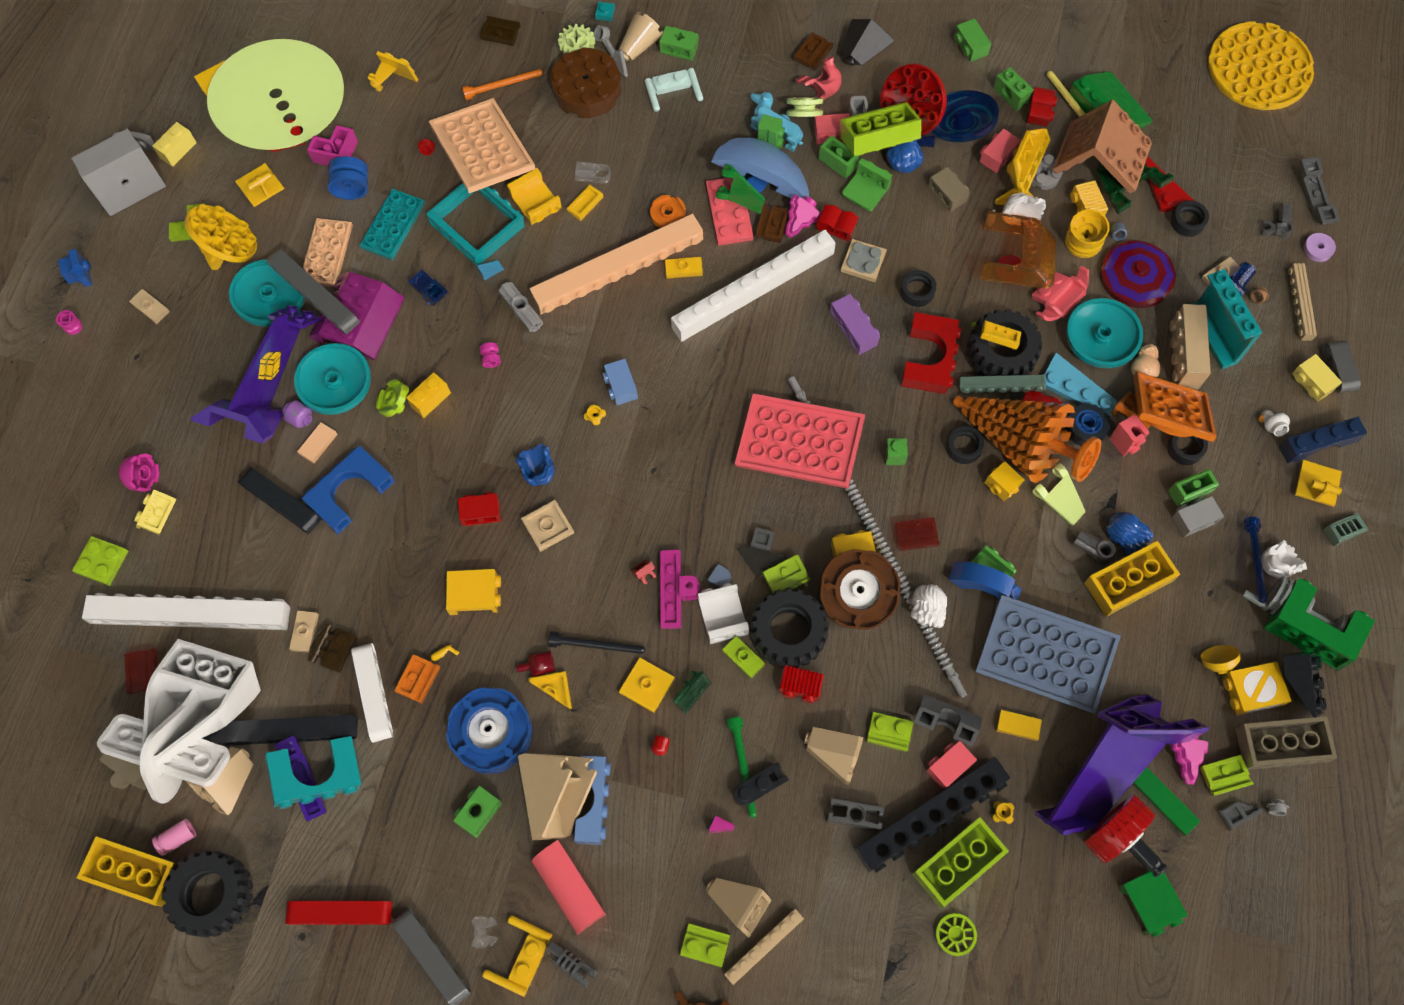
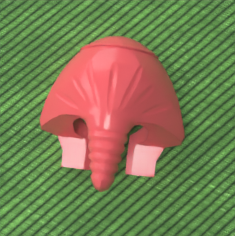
M831 56L823 61L825 65L822 66V74L819 78L814 79L802 75L795 81L797 84L802 82L804 86L811 85L818 92L815 97L825 100L839 90L842 84V76L835 67L834 58Z

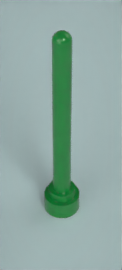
M742 717L727 719L726 723L727 728L733 733L743 783L750 779L741 735L744 724ZM754 801L747 805L750 818L757 816Z

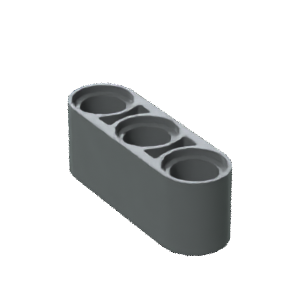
M1344 340L1325 343L1323 345V355L1326 365L1342 381L1335 391L1337 393L1358 391L1361 381L1348 342Z

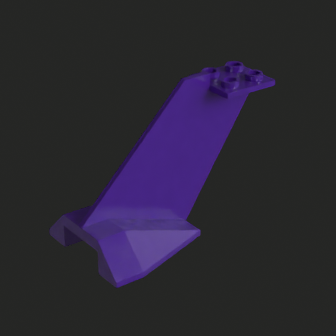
M1148 694L1131 696L1098 712V717L1109 723L1106 730L1058 805L1052 808L1037 810L1035 815L1062 835L1097 828V823L1102 820L1167 743L1174 745L1189 742L1207 732L1209 727L1193 718L1169 723L1160 718L1162 702Z

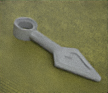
M598 25L594 30L595 40L604 43L610 56L614 59L620 74L627 77L628 73L623 50L615 51L609 40V28Z

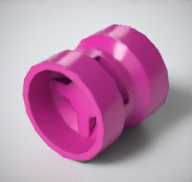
M64 310L57 315V324L67 334L75 335L81 331L82 322L72 311Z
M485 343L480 346V354L483 356V367L493 368L501 364L500 356L497 354L499 349L496 343Z

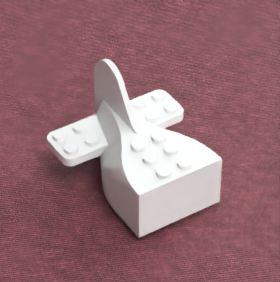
M177 639L149 680L145 695L144 720L126 714L114 717L97 741L100 752L140 765V773L151 798L158 803L169 802L179 790L182 780L205 787L213 785L230 760V753L226 747L201 738L228 725L259 694L261 689L253 663Z

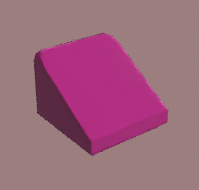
M715 816L709 828V833L731 832L734 830V824Z

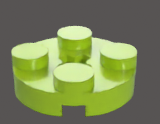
M396 379L389 381L386 384L388 385L386 390L382 389L377 397L376 408L380 410V414L386 417H391L396 413L400 414L405 408L404 402L409 392V387Z

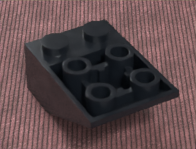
M1317 651L1294 652L1283 655L1285 676L1313 718L1324 714V710L1327 709L1326 698H1322L1321 689H1324V679L1319 674V669H1322L1321 656H1317Z

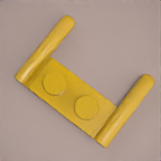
M511 915L508 918V923L528 932L529 935L525 940L509 978L506 979L487 969L483 971L482 977L525 997L553 934Z

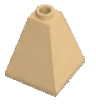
M719 878L711 880L706 889L708 895L748 938L772 901L761 888Z

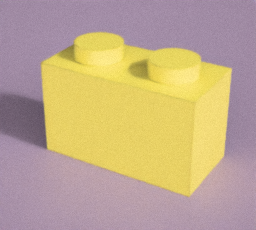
M176 122L152 147L160 159L173 167L197 142L187 128Z
M1317 354L1300 364L1292 373L1295 380L1317 402L1333 392L1342 383Z

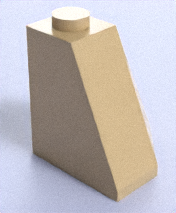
M813 727L812 732L807 731L804 744L808 745L806 751L840 781L849 785L863 737Z
M231 747L228 749L230 760L213 785L205 787L186 781L203 800L206 799L211 804L214 802L215 804L212 807L225 815H229L232 812L253 766L249 759V753L243 748Z

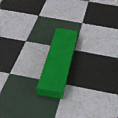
M1148 767L1132 783L1183 836H1187L1201 822Z

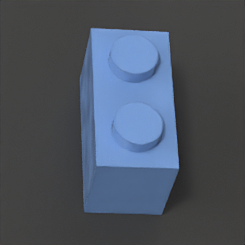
M626 359L604 365L605 372L602 375L605 384L609 383L610 389H608L610 399H614L616 405L638 399L637 389Z

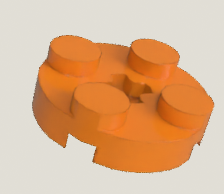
M662 195L656 198L650 208L651 220L659 228L678 221L686 215L684 202L680 198L670 197V195ZM665 210L673 211L669 215L665 214Z

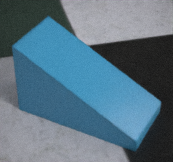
M498 260L477 265L478 271L484 280L504 270Z

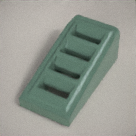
M1358 513L1332 523L1323 529L1333 546L1369 530ZM1353 520L1356 521V523L1358 524V526L1360 527V529L1357 528V526L1355 525V523L1353 522ZM1348 522L1350 523V525H1351L1352 528L1354 529V532L1351 530V528H1350L1349 525L1347 524ZM1342 525H1344V527L1346 528V530H1347V532H1348L1349 534H1347V533L1345 532V530L1343 529ZM1337 527H1338V529L1340 530L1341 534L1343 535L1342 537H1341V535L1339 534V532L1337 531V529H1336Z

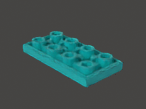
M392 188L359 245L360 248L393 261L424 207L425 201Z

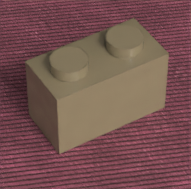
M948 167L930 178L928 188L949 212L967 202L970 193L968 187Z

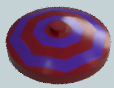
M1127 241L1116 245L1106 254L1101 264L1100 278L1104 289L1114 300L1132 308H1149L1167 298L1174 287L1176 272L1169 256L1159 247L1144 241Z

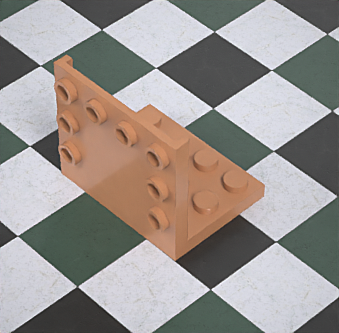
M1112 99L1070 122L1053 170L1056 174L1067 171L1072 166L1081 164L1087 158L1094 155L1129 193H1132L1137 189L1152 142Z

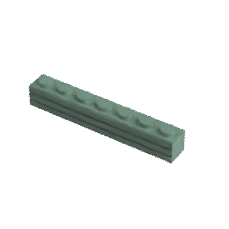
M1046 376L960 377V390L966 394L970 392L1005 393L1006 391L1014 393L1018 391L1042 392L1046 390Z

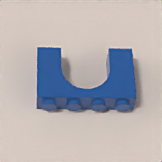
M360 445L356 449L351 450L342 462L337 463L328 475L323 476L319 483L307 490L304 497H302L306 505L336 534H339L352 522L349 516L335 503V492L342 482L351 478H360L367 481L380 494L395 482L391 474Z

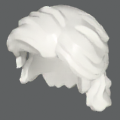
M1022 192L1013 194L1004 205L1002 217L1008 223L1019 225L1023 223L1027 228H1032L1034 223L1041 221V215L1044 214L1046 202L1042 198L1029 196Z
M1285 540L1268 547L1260 559L1264 571L1270 576L1279 579L1282 576L1290 577L1296 572L1307 570L1306 562L1296 558L1295 548L1287 545Z
M930 584L917 587L912 598V605L915 606L910 616L916 619L920 625L927 624L928 626L933 625V627L942 628L946 619L947 596L937 585Z

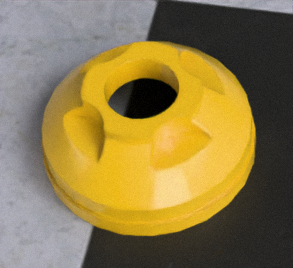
M1218 645L1203 651L1201 660L1203 665L1209 670L1218 674H1226L1237 666L1241 660L1239 649L1234 646Z

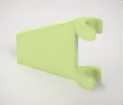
M1058 463L1052 469V473L1062 480L1050 493L1041 484L1037 485L1032 493L1046 502L1073 526L1086 511L1069 473L1062 464Z

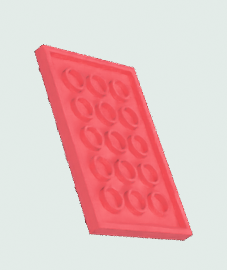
M753 394L735 466L849 489L865 414Z

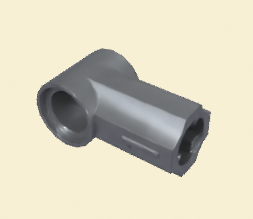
M1084 530L1080 532L1073 544L1075 547L1093 556L1095 561L1101 564L1108 563L1115 553L1113 543L1102 541ZM1100 550H1106L1108 555L1102 554Z

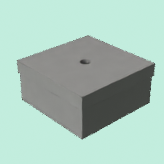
M128 128L71 158L84 182L110 216L166 187Z

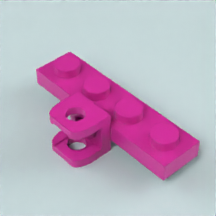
M680 550L660 551L661 629L682 628L681 599L682 601L698 599L700 584L695 576H681Z

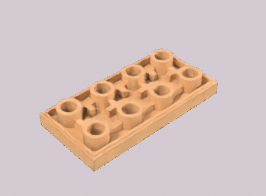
M316 218L303 269L322 286L334 287L339 279L353 227L352 222Z

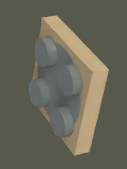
M852 239L841 272L876 282L887 249Z

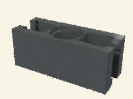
M831 798L829 809L833 810V806L846 809L845 817L833 816V812H829L828 823L878 832L881 830L882 823L867 822L865 817L866 813L883 816V807ZM850 811H859L861 818L853 820L850 817Z

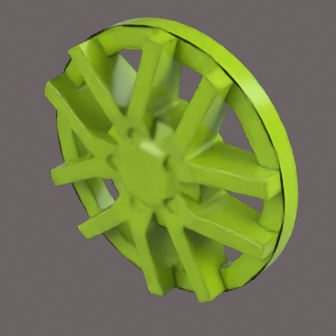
M953 913L939 921L936 927V940L940 948L947 954L962 956L974 948L977 941V931L973 922L968 917ZM957 917L962 918L960 926L956 925ZM948 918H953L952 925L945 920H947ZM965 921L968 922L971 928L963 929ZM943 923L949 927L948 931L940 928ZM972 931L973 937H965V932ZM939 932H942L947 936L940 940ZM949 939L951 943L945 948L942 942ZM964 940H972V943L969 946V948L967 947ZM959 943H962L965 951L960 952ZM954 945L956 952H952L949 949Z

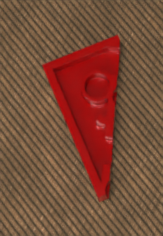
M1147 156L1146 166L1150 168L1156 167L1160 169L1159 172L1166 174ZM1148 179L1160 213L1175 210L1184 201H1194L1174 181L1160 189Z

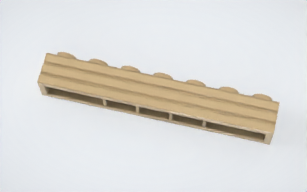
M1294 263L1289 268L1288 274L1290 275V285H1292V295L1294 297L1293 304L1295 305V315H1297V326L1299 327L1298 335L1301 341H1312L1317 336L1306 267L1305 263Z
M796 909L791 911L724 974L725 977L734 985L802 922L804 918Z

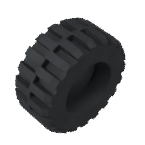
M999 309L994 310L993 314L988 312L984 317L979 318L976 325L973 326L968 339L966 353L970 366H975L974 371L977 374L981 373L983 376L1029 375L1033 371L1043 347L1042 335L1040 331H1037V325L1031 323L1029 317L1021 316L1022 313L1018 311L1013 313L1011 310L1005 309L1004 312H1001ZM984 321L1020 331L1021 336L1018 347L1021 354L1014 357H1003L996 354L990 348L988 340L980 338Z
M786 588L785 592H781V589L775 590L773 595L767 594L764 597V601H760L753 612L751 639L754 642V648L760 652L762 659H768L770 661L769 664L773 666L778 664L781 665L782 669L784 665L799 668V665L802 664L806 666L810 664L812 659L815 660L819 656L820 651L825 646L829 629L827 613L825 610H822L823 605L820 601L815 602L814 596L810 593L808 596L804 595V590L798 589V592H792V588ZM783 613L797 614L806 621L808 635L805 640L798 644H783L771 634L770 625L772 620Z
M208 850L201 851L200 854L192 853L188 855V860H180L177 863L179 867L177 869L172 868L169 872L171 878L169 881L165 880L163 887H166V893H162L161 900L166 901V904L162 908L164 913L169 914L167 916L169 923L175 924V929L180 932L207 938L209 936H220L222 932L227 933L231 931L233 924L238 925L243 920L240 917L242 913L247 914L250 908L247 907V903L252 901L253 894H249V889H253V882L248 880L251 875L248 870L244 869V864L230 855ZM210 873L218 874L224 883L223 899L213 912L207 915L198 914L192 905L193 889L197 882L205 875Z

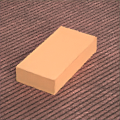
M320 422L297 452L315 464L338 434Z

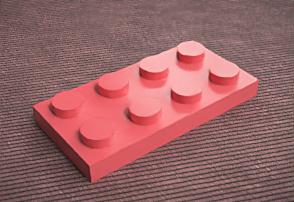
M733 178L706 181L718 246L753 240L748 209L732 201L716 197V192L719 191L721 186L726 187L730 191Z

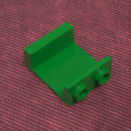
M1149 871L1118 886L1121 894L1127 893L1146 930L1142 931L1144 936L1150 934L1152 937L1158 936L1165 932L1164 927L1170 925L1171 928H1174L1184 923L1182 919L1188 916L1165 872L1158 877H1154L1153 873Z

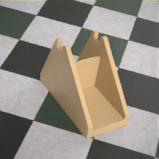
M524 753L518 755L532 840L562 839L570 836L597 774V770L588 769V763L593 761V758L553 754Z

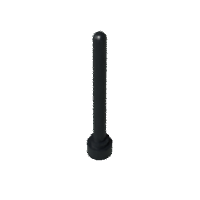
M550 631L548 646L554 648L563 644L643 654L646 651L644 646L564 637L563 634H559L557 631Z

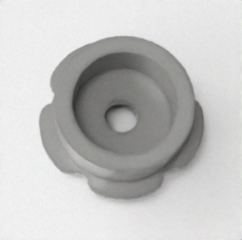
M1272 799L1270 803H1267L1269 814L1275 816L1287 815L1289 806L1284 803V800Z

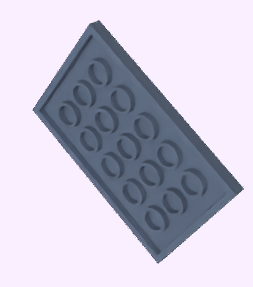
M1001 595L975 672L1095 714L1121 636Z

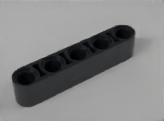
M249 467L237 481L247 491L307 534H310L322 520L315 512L252 467Z

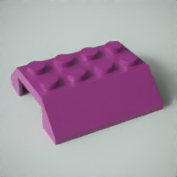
M352 272L341 274L334 286L338 291L331 294L350 310L360 323L345 335L323 314H320L322 322L315 324V329L312 330L309 337L325 344L324 339L351 346L364 357L375 360L405 298L383 282Z

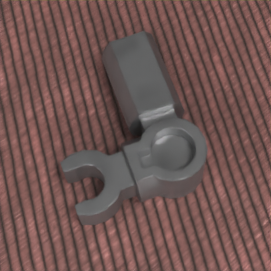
M1280 204L1279 223L1273 224L1271 221H1263L1262 227H1267L1269 230L1263 229L1261 235L1270 236L1274 234L1283 239L1288 238L1294 229L1292 224V204Z

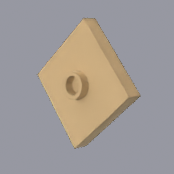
M556 500L521 518L540 552L574 534V530Z

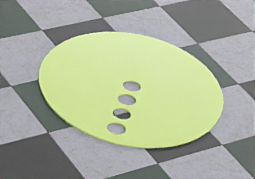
M292 39L266 40L239 50L218 68L208 88L207 107L215 126L230 140L254 149H283L304 143L313 138V136L318 135L332 122L343 101L344 82L335 61L318 47ZM273 89H280L282 91V95L278 98L270 97L269 93ZM280 101H287L289 103V107L283 111L278 110L276 105ZM286 114H295L296 120L292 123L284 122L283 118ZM294 126H301L303 128L302 134L298 136L292 135L290 130Z

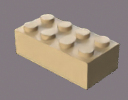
M1183 304L1180 310L1176 312L1174 319L1170 321L1169 326L1170 331H1172L1170 346L1173 348L1171 363L1174 365L1172 380L1176 384L1199 390L1211 374L1206 305Z

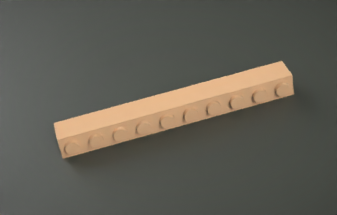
M691 214L529 288L531 297L540 314L551 312L558 306L566 305L571 300L584 297L587 293L599 290L610 282H616L623 276L631 275L643 267H649L658 260L666 259L673 253L681 252L686 247L700 243L703 240V229L694 214Z

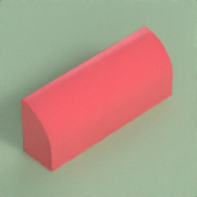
M558 840L532 859L533 866L577 935L606 915Z

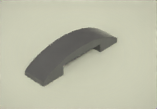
M1319 157L1301 159L1300 174L1302 186L1314 217L1321 225L1339 222L1340 218L1335 204L1330 205L1321 178L1324 171Z

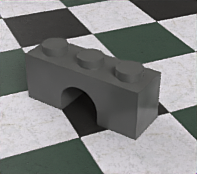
M924 694L913 723L930 730H934L936 725L946 726L952 730L954 734L953 739L973 747L981 728L982 717Z

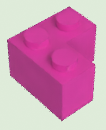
M336 125L330 140L313 136L307 151L313 163L328 166L329 162L337 157H352L358 141L353 129Z

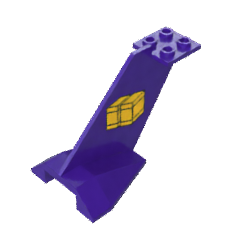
M291 305L269 314L268 318L272 319L273 322L233 399H221L192 416L191 421L211 426L227 417L246 423V439L262 444L271 439L283 418V410L270 407L299 331L320 321L321 316L315 315L312 311L298 310L296 306Z

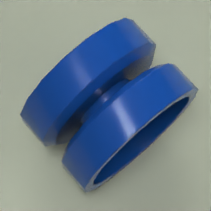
M348 156L337 157L329 162L328 191L330 194L345 200L360 199L367 194L368 166L365 162Z

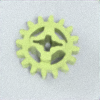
M577 24L574 27L568 25V30L563 28V33H559L558 44L563 54L583 47L594 49V33L590 32L589 27L584 29L583 24L580 27Z

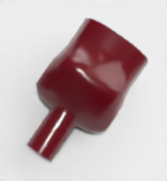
M552 651L529 654L527 663L516 665L517 672L529 670L533 677L554 672L555 665Z

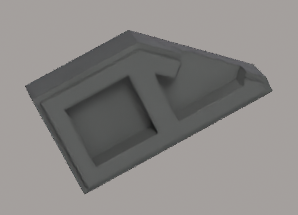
M1235 801L1217 811L1229 831L1264 812L1262 808L1249 806L1239 801Z

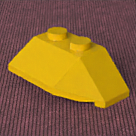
M1045 128L1027 130L1018 147L1014 150L1012 161L1007 166V173H1009L1010 179L1018 193L1027 194L1049 145L1050 137L1048 130Z

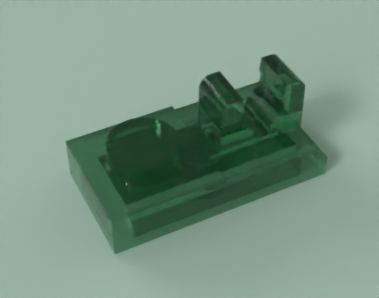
M691 671L690 674L693 677L690 681L686 679L683 681L685 686L672 700L680 711L685 714L690 711L711 685V681L702 671Z

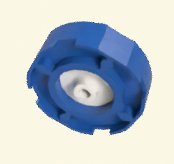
M485 687L473 690L454 705L448 716L449 721L446 733L448 745L460 761L472 771L482 774H497L509 770L519 761L518 755L527 753L533 734L531 718L524 706L507 690L501 688L486 689Z

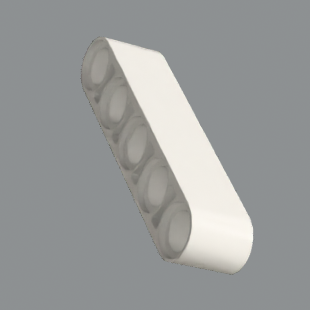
M368 643L351 649L370 740L374 743L392 738L393 729L373 643Z

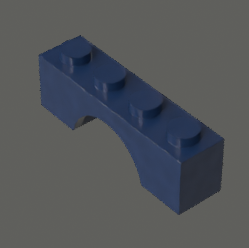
M1359 416L1290 437L1279 448L1287 464H1290L1331 446L1339 445L1341 448L1356 443L1367 434V431Z

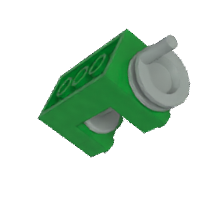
M1282 576L1272 587L1265 600L1248 590L1244 591L1242 597L1258 605L1264 611L1269 609L1270 616L1263 629L1303 652L1317 651V656H1321L1322 662L1337 671L1356 661L1376 621L1370 618L1367 613L1358 610L1353 611L1349 615H1341L1336 622L1313 611L1314 595L1318 588L1313 586L1310 581L1301 578L1295 581L1292 579L1287 581V577Z

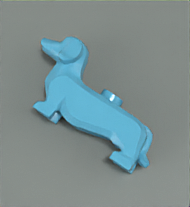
M751 93V100L758 104V106L755 108L754 117L751 118L750 128L758 132V125L764 114L772 116V118L782 119V127L785 128L783 138L789 142L785 148L794 152L797 144H803L801 141L803 132L800 127L790 121L787 115H779L771 110L773 104L771 93Z

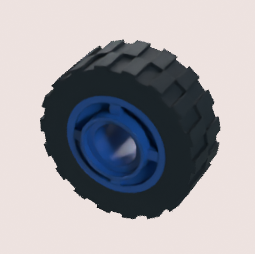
M1086 403L1075 406V413H1069L1068 415L1075 418L1073 427H1065L1066 431L1071 432L1069 439L1074 444L1081 446L1088 438L1093 436L1099 438L1102 442L1111 426L1108 414L1103 411L1104 409L1099 408L1095 404Z

